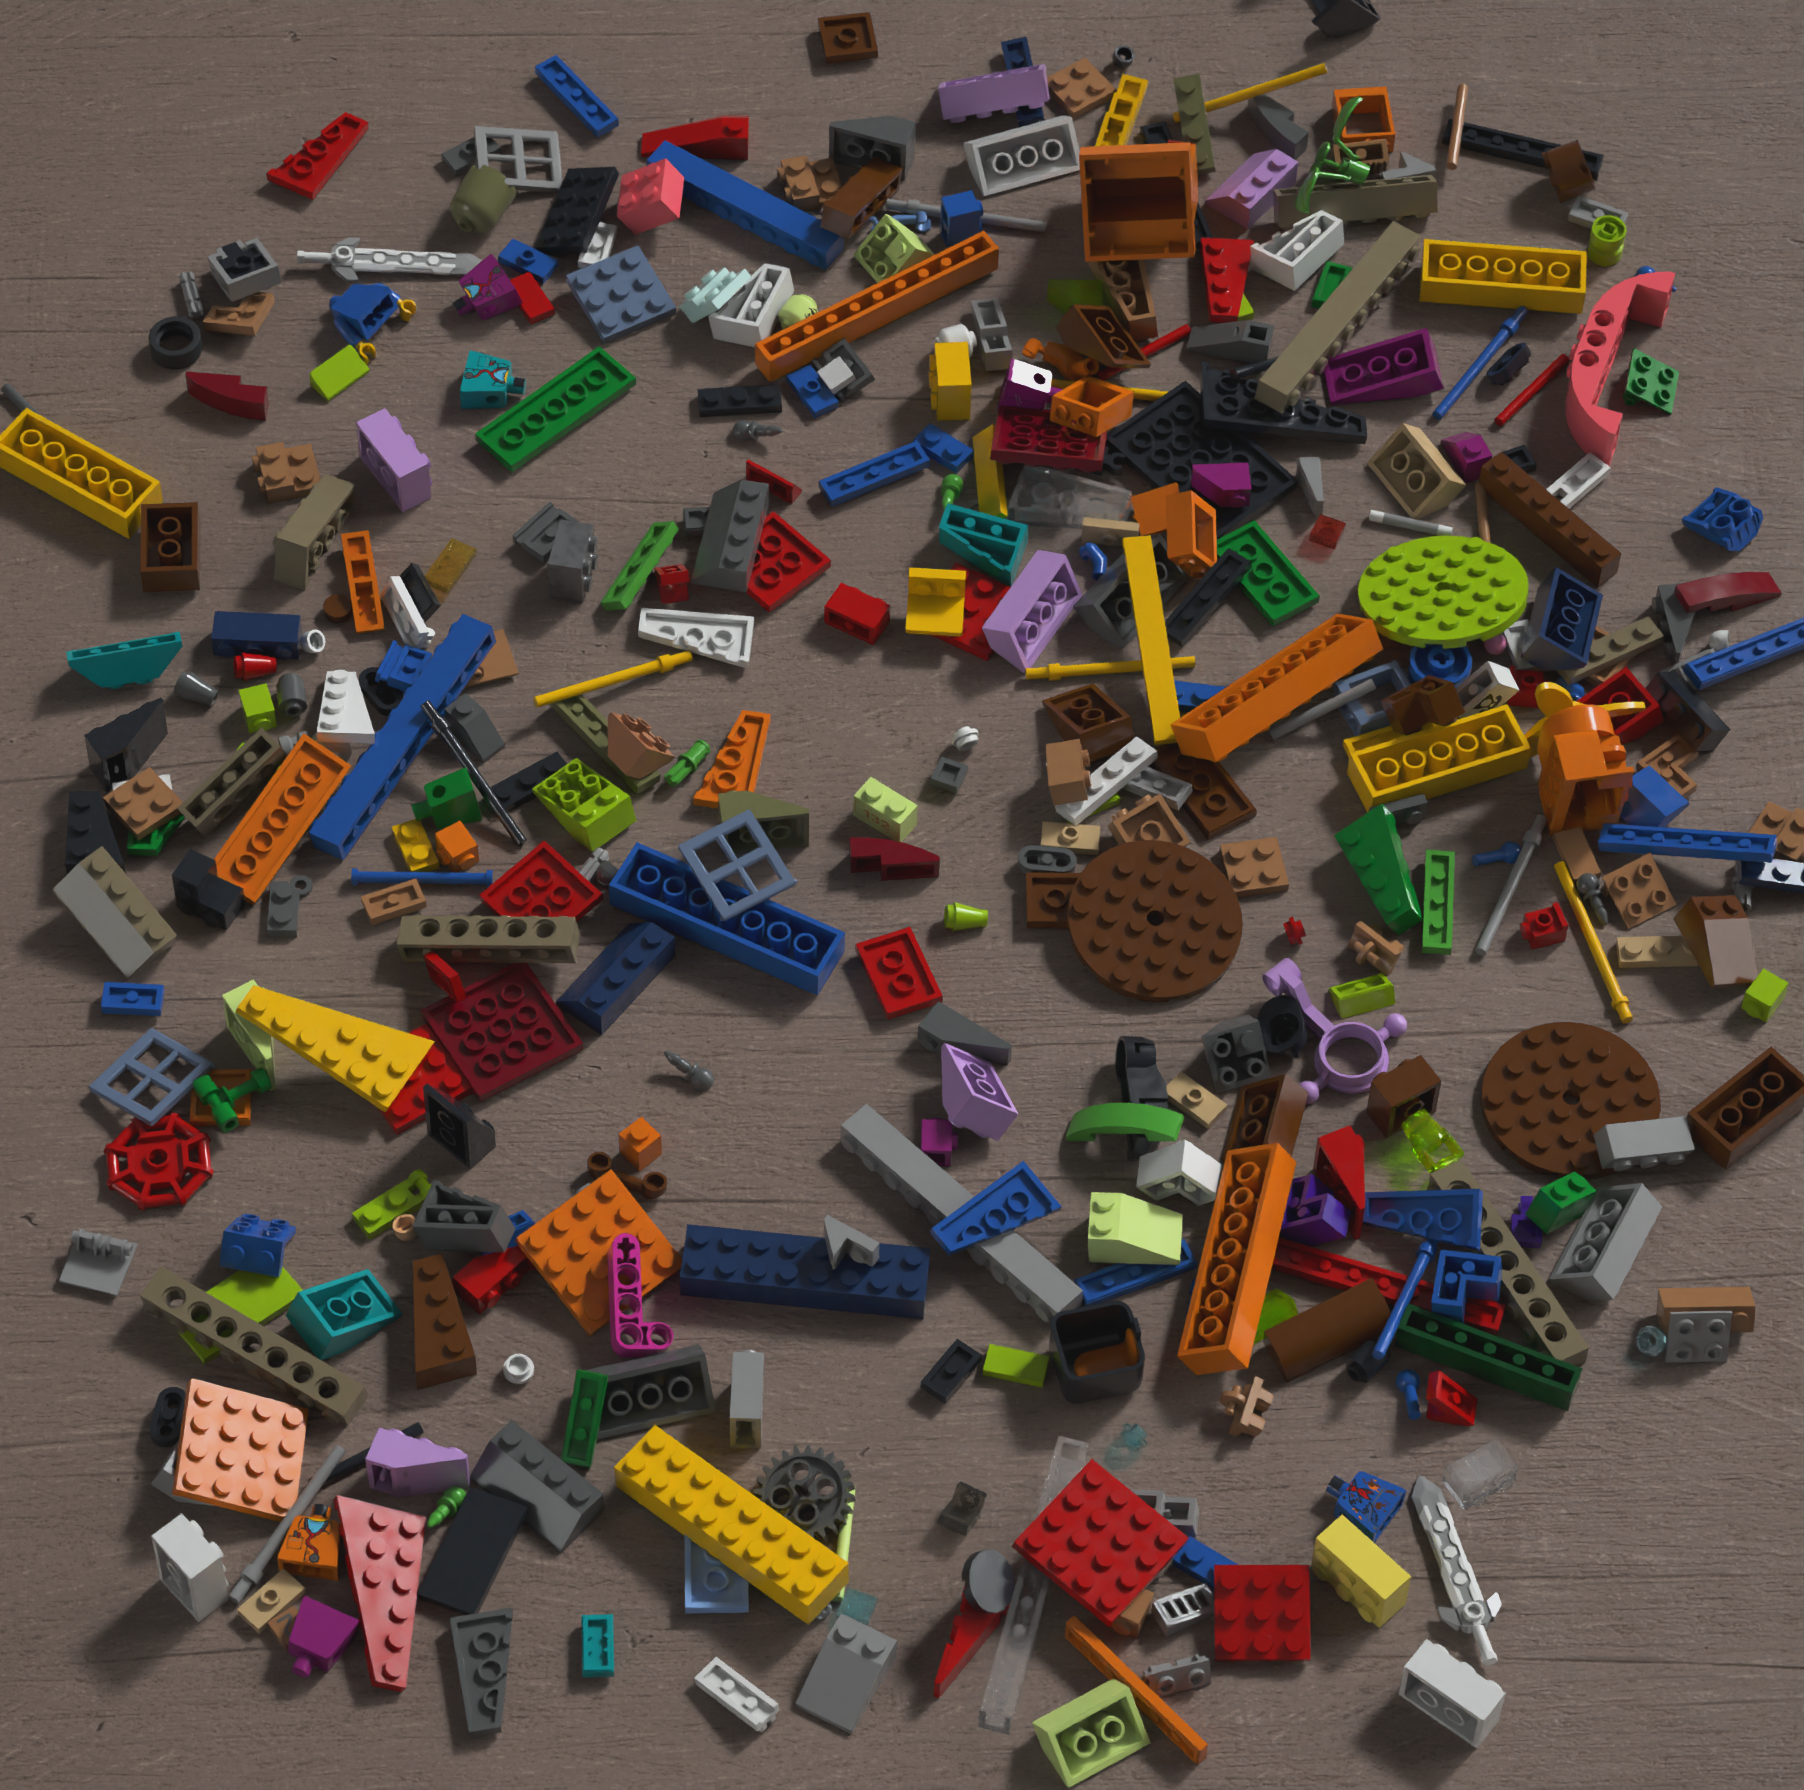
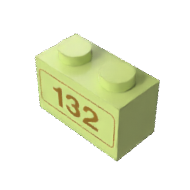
M872 777L854 795L853 816L894 841L902 842L917 825L918 805Z

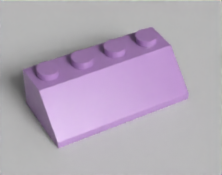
M1045 64L942 82L938 87L943 119H950L951 123L965 121L966 116L976 114L977 118L992 116V111L1002 110L1003 114L1018 111V106L1028 105L1029 109L1045 106V101H1049Z
M1037 550L982 627L990 648L1021 672L1025 673V668L1032 667L1072 611L1075 603L1082 596V592L1065 554Z

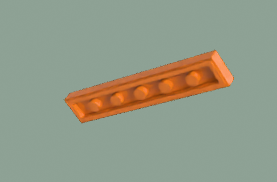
M1075 1615L1066 1622L1065 1638L1108 1680L1114 1678L1129 1687L1137 1708L1195 1764L1199 1765L1206 1758L1208 1744Z

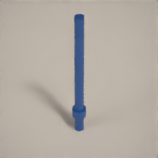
M1519 306L1510 318L1504 320L1500 325V331L1433 411L1432 414L1436 419L1441 420L1506 339L1512 337L1517 332L1520 322L1528 314L1526 307Z
M1426 1239L1425 1242L1420 1244L1416 1253L1417 1260L1372 1352V1356L1375 1359L1382 1360L1428 1263L1434 1260L1437 1253L1436 1246L1439 1241Z

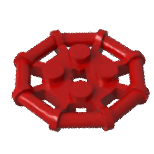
M178 1113L163 1116L152 1127L136 1117L130 1119L131 1123L111 1143L105 1145L103 1152L106 1154L108 1171L106 1185L110 1190L117 1191L136 1204L138 1210L145 1211L151 1207L180 1204L181 1207L186 1205L187 1200L207 1179H211L214 1174L210 1159V1136L208 1133H202L181 1119ZM165 1128V1130H161V1131H152V1132H146V1131H145V1130H151V1129ZM178 1130L189 1139L186 1141L181 1139L180 1141L175 1137L174 1131ZM136 1134L139 1135L138 1142L134 1146L125 1147ZM195 1148L198 1150L199 1163L189 1161V1151ZM161 1155L162 1159L166 1160L158 1165L150 1162L154 1161L155 1156ZM119 1158H127L128 1169L120 1172ZM188 1172L195 1174L181 1189L178 1184L183 1182L185 1175ZM133 1179L139 1187L143 1188L142 1192H138L125 1182ZM171 1188L173 1193L150 1196L151 1191L155 1189Z

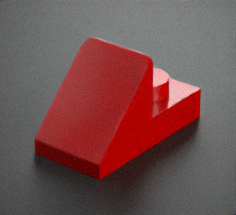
M682 564L654 568L662 604L687 601L689 599L687 582H690L689 574Z
M1440 1370L1429 1373L1426 1400L1428 1401L1426 1418L1431 1421L1473 1426L1478 1398Z

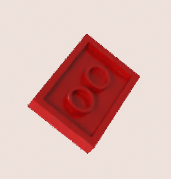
M911 927L856 944L855 951L887 1020L936 1005L938 1001L943 1002V995Z

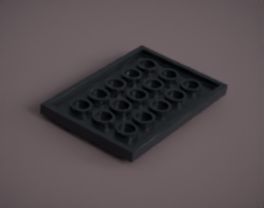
M1186 380L1107 434L1106 446L1114 453L1125 454V463L1154 489L1177 482L1180 493L1192 490L1216 510L1217 540L1237 530L1298 486V480L1243 431L1202 427L1201 394ZM1248 463L1251 481L1250 506L1239 508L1221 507L1191 486L1192 465Z

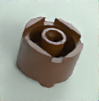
M1578 140L1542 153L1546 167L1549 169L1548 174L1551 183L1556 190L1560 203L1595 190L1591 172Z

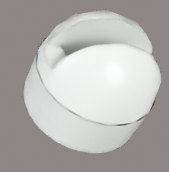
M319 630L307 631L302 635L300 645L307 653H317L324 649L325 637Z
M1729 630L1713 632L1709 637L1710 648H1714L1717 652L1729 647Z

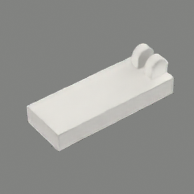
M390 576L380 595L405 645L407 644L418 649L427 648L435 635V631L426 627L401 577Z
M715 1657L694 1677L695 1684L757 1732H763L767 1728L766 1723L771 1724L776 1719L775 1714L779 1711L778 1703L719 1658Z

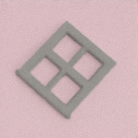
M474 127L477 168L481 169L483 165L489 166L488 161L513 163L515 178H506L504 180L510 188L514 186L516 190L559 192L563 180L559 140L556 131ZM486 138L511 140L513 155L488 154ZM523 141L548 142L549 158L524 156ZM525 164L550 165L551 181L526 179Z

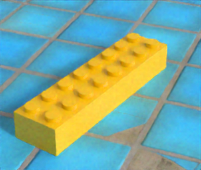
M656 1425L614 1466L616 1487L681 1534L688 1536L699 1547L705 1549L713 1557L720 1560L724 1565L808 1625L849 1582V1563Z

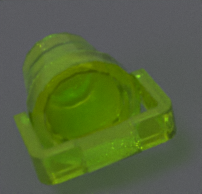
M1425 1109L1414 1113L1401 1125L1402 1130L1412 1145L1413 1153L1429 1173L1451 1165L1464 1156L1463 1150L1452 1135ZM1445 1144L1452 1155L1435 1163L1429 1154Z

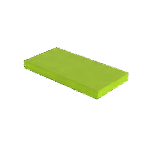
M282 1266V1273L279 1277L238 1270L206 1293L263 1326L289 1309L297 1293L302 1291V1289ZM200 1314L195 1318L194 1322L202 1323L209 1315ZM225 1329L221 1332L220 1337L227 1338L233 1334L234 1330ZM187 1330L184 1334L178 1332L204 1364L220 1355V1349L212 1345L210 1349H207L196 1342L194 1339L196 1335Z

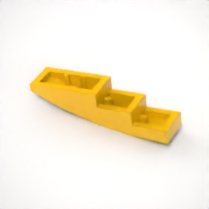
M1122 74L1117 92L1114 93L1109 110L1105 114L1095 146L1127 144L1148 87V80Z

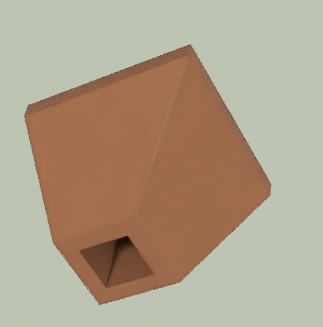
M611 712L608 715V757L625 775L641 779L673 761L675 756L668 750L669 744L661 737H655L650 732L652 727L645 720L639 717L637 720L633 719L626 713L620 715Z

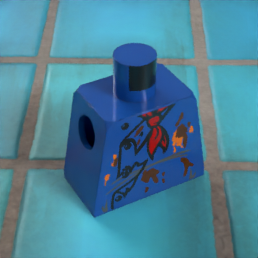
M1359 1471L1350 1484L1335 1475L1326 1488V1492L1338 1498L1334 1510L1335 1518L1337 1519L1341 1515L1345 1516L1374 1543L1403 1506L1406 1494L1405 1489L1363 1471Z

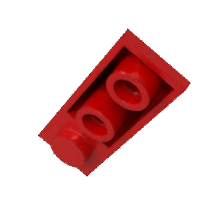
M514 1246L507 1248L505 1253L493 1252L471 1260L452 1277L453 1288L457 1296L478 1314H481L485 1309L494 1307L502 1294L509 1288H515L531 1269L535 1270L536 1268L520 1247Z

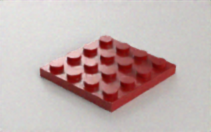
M1091 1459L1014 1541L1012 1548L1110 1628L1186 1545L1189 1537Z

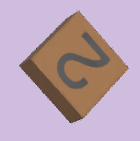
M294 1606L267 1622L269 1630L285 1651L288 1649L289 1638L298 1614V1610Z

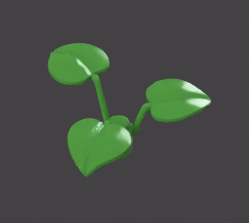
M1356 97L1348 100L1342 107L1333 128V141L1350 158L1344 157L1340 164L1325 159L1330 149V143L1323 142L1316 153L1308 177L1304 180L1295 200L1297 210L1309 213V200L1317 177L1340 179L1346 182L1351 181L1360 186L1365 182L1370 166L1358 161L1359 156L1355 155L1340 141V135L1350 114L1363 98ZM1323 164H1327L1337 168V172L1340 174L1320 171Z

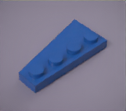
M1022 1161L930 1230V1234L948 1255H952L1060 1211L1062 1206L1028 1165Z
M1480 1189L1365 1192L1363 1223L1368 1226L1480 1251L1483 1192Z

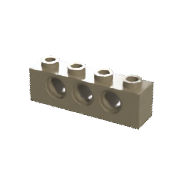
M261 727L177 809L206 837L283 763L288 755Z

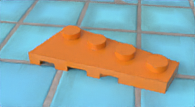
M748 710L741 711L727 736V742L717 754L712 769L707 772L703 779V785L693 797V805L718 809L719 793H726L728 791H750L755 793L771 714Z

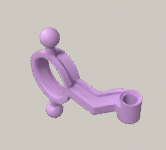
M1284 958L1263 974V983L1273 995L1280 996L1284 993L1297 1001L1304 1025L1321 1040L1317 1045L1314 1055V1066L1318 1078L1312 1082L1304 1081L1299 1084L1308 1092L1306 1105L1316 1102L1319 1097V1091L1325 1086L1346 1094L1363 1093L1370 1090L1371 1081L1376 1075L1381 1072L1387 1073L1389 1056L1383 1042L1390 1036L1399 1037L1405 1033L1407 1021L1402 1015L1397 1013L1388 1015L1384 1020L1383 1027L1379 1031L1359 1022H1344L1334 1026L1312 1005L1301 981V972L1292 960ZM1359 1038L1368 1042L1375 1049L1378 1060L1374 1067L1364 1074L1345 1075L1330 1067L1325 1054L1328 1048L1340 1039Z

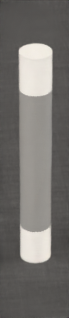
M1371 510L1369 515V521L1437 536H1451L1453 527Z

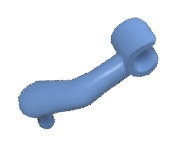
M919 211L916 215L891 216L902 225L915 224V229L919 232H928L931 228V220L927 219V214L924 211ZM875 216L870 217V222L873 224L871 231L879 222Z

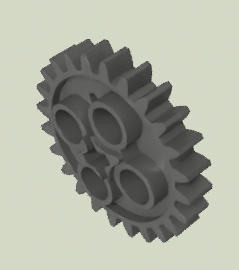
M810 1445L806 1446L804 1453H800L798 1447L794 1446L793 1455L791 1456L783 1450V1460L779 1461L774 1457L771 1458L774 1465L772 1469L763 1466L762 1469L766 1474V1478L757 1477L756 1481L762 1488L755 1489L753 1493L757 1498L814 1539L820 1536L826 1542L828 1541L826 1532L830 1530L837 1535L838 1530L835 1525L837 1523L846 1525L847 1522L843 1514L853 1513L852 1508L847 1504L856 1502L854 1494L848 1493L855 1489L854 1483L848 1481L852 1476L849 1470L843 1471L845 1465L842 1460L835 1463L836 1457L833 1452L825 1457L822 1447H819L816 1453L813 1454ZM798 1471H808V1474L804 1479H794V1476ZM817 1474H822V1476L815 1480ZM823 1487H833V1491L830 1495H819V1492ZM801 1493L804 1495H807L808 1493L810 1494L808 1498L804 1496L801 1497V1499L799 1498V1495ZM780 1496H790V1499L786 1504H776V1501ZM808 1511L815 1512L812 1520L808 1522L801 1521L804 1513ZM794 1512V1515L791 1518L787 1517L788 1515Z

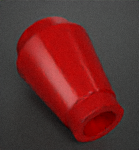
M248 653L234 656L233 665L236 679L242 678L243 681L276 674L275 657Z

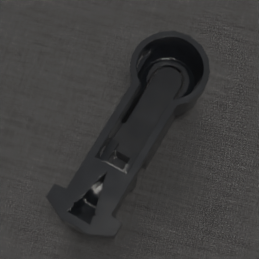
M1120 1036L1116 1046L1115 1069L1117 1080L1120 1083L1122 1103L1152 1105L1170 1110L1167 1104L1166 1082L1156 1066V1048L1153 1040L1140 1036ZM1126 1134L1128 1143L1127 1160L1137 1161L1140 1156L1157 1150L1161 1141H1148L1145 1134Z

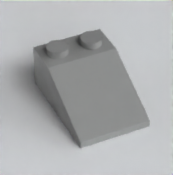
M841 1613L822 1645L795 1706L852 1734L897 1658V1640Z

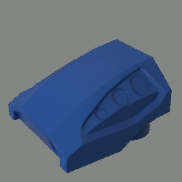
M1715 487L1709 497L1681 520L1682 524L1689 530L1695 531L1708 540L1724 546L1726 550L1740 551L1757 535L1763 521L1761 509L1752 506L1748 499H1744L1736 493Z

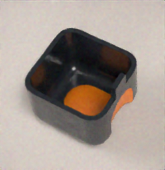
M1110 1301L1062 1311L1052 1318L1049 1350L1062 1394L1067 1401L1072 1404H1081L1137 1391L1143 1381L1145 1353L1141 1343V1329L1137 1317L1134 1318L1131 1308L1126 1303Z

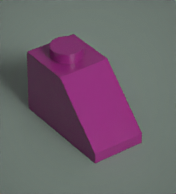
M1464 432L1441 440V445L1463 482L1468 483L1478 480L1482 466L1491 460L1493 456L1482 436Z
M1248 463L1192 465L1191 486L1221 507L1239 508L1250 506L1251 481Z

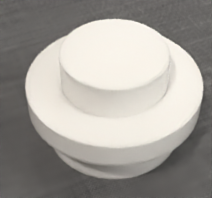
M969 726L960 728L955 731L951 743L957 747L958 751L968 750L979 743V733L977 729H970Z
M514 1354L503 1365L504 1376L511 1383L523 1384L532 1378L534 1364L526 1355Z

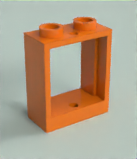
M1386 86L1335 89L1332 100L1334 123L1348 100L1361 97L1363 100L1356 105L1351 114L1379 113L1382 132L1347 134L1344 126L1340 135V141L1345 144L1386 139L1388 152H1393L1396 134Z
M1087 375L1052 395L1050 421L1098 437L1131 417L1134 391Z
M1192 490L1167 495V557L1191 577L1203 578L1217 561L1216 510Z

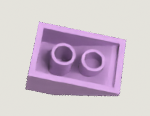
M944 1043L941 1047L943 1106L949 1116L948 1120L958 1128L965 1127L973 1130L975 1134L982 1138L987 1136L998 1141L1017 1117L1018 1112L992 1064L989 1061Z

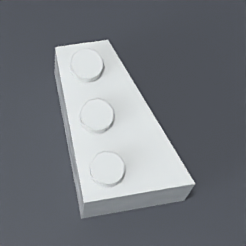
M1320 210L1293 224V229L1283 234L1277 232L1272 235L1271 240L1261 245L1258 243L1251 245L1252 270L1295 291L1344 245L1343 220Z
M764 263L743 285V289L734 297L732 296L722 309L708 316L713 339L755 347V343L771 336L779 321V310L794 292L790 268Z

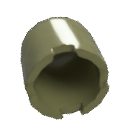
M475 165L471 166L450 202L451 215L460 229L465 232L482 234L491 231L517 195L515 187L512 186L510 188L504 182L506 179L505 175L487 165H483L481 169L476 168Z

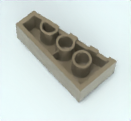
M324 474L318 483L313 484L310 494L306 499L303 498L300 501L297 511L294 515H289L286 525L281 531L278 530L274 536L273 546L276 547L275 581L304 591L309 585V572L315 573L320 566L319 559L322 550L328 552L332 545L335 531H340L354 507V483Z

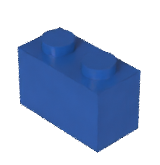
M972 190L941 197L940 234L946 249L983 231L980 216L984 214L983 206L980 200H976Z

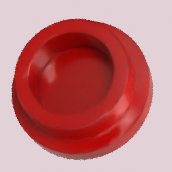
M1292 916L1288 922L1283 923L1290 944L1298 943V945L1303 944L1301 938L1306 937V933L1301 920L1295 922Z

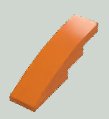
M369 530L341 534L356 634L385 630Z

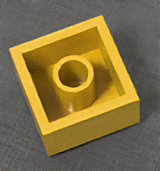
M968 342L935 343L934 354H929L930 371H933L928 373L929 388L932 391L930 393L931 410H936L937 421L970 420L972 384Z

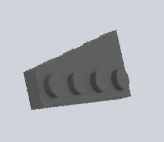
M513 1607L450 1618L469 1738L501 1733Z

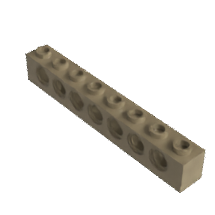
M1462 1159L1431 1173L1427 1190L1480 1189L1483 1192ZM1483 1192L1480 1251L1463 1248L1474 1254L1500 1256L1502 1267L1510 1269L1508 1271L1502 1270L1499 1297L1506 1305V1312L1510 1319L1516 1321L1522 1329L1523 1338L1528 1345L1532 1344L1537 1352L1574 1366L1585 1363L1589 1350L1588 1345ZM1489 1243L1492 1244L1494 1247H1488L1484 1244ZM1520 1290L1525 1292L1526 1294H1519L1516 1291ZM1531 1314H1538L1542 1318H1535ZM1547 1338H1554L1558 1342L1549 1341Z
M160 1266L140 1294L145 1306L144 1310L157 1319L160 1316L170 1321L169 1325L182 1334L186 1330L196 1335L195 1341L207 1349H210L212 1345L220 1349L221 1352L219 1354L230 1363L240 1362L246 1366L245 1370L258 1379H261L262 1376L272 1381L270 1384L283 1394L289 1391L297 1396L296 1400L306 1408L312 1409L314 1406L323 1412L322 1416L333 1424L341 1422L349 1426L368 1398L364 1385ZM173 1300H183V1303L179 1307H169L170 1303ZM200 1314L209 1315L202 1323L194 1322L195 1318ZM225 1329L234 1330L231 1336L227 1338L220 1337L221 1332ZM251 1344L260 1345L253 1353L245 1352V1349ZM276 1359L285 1360L284 1364L279 1368L270 1367L271 1363ZM302 1374L311 1375L310 1379L305 1383L296 1382V1379ZM328 1389L336 1390L335 1395L331 1398L321 1397L323 1392Z

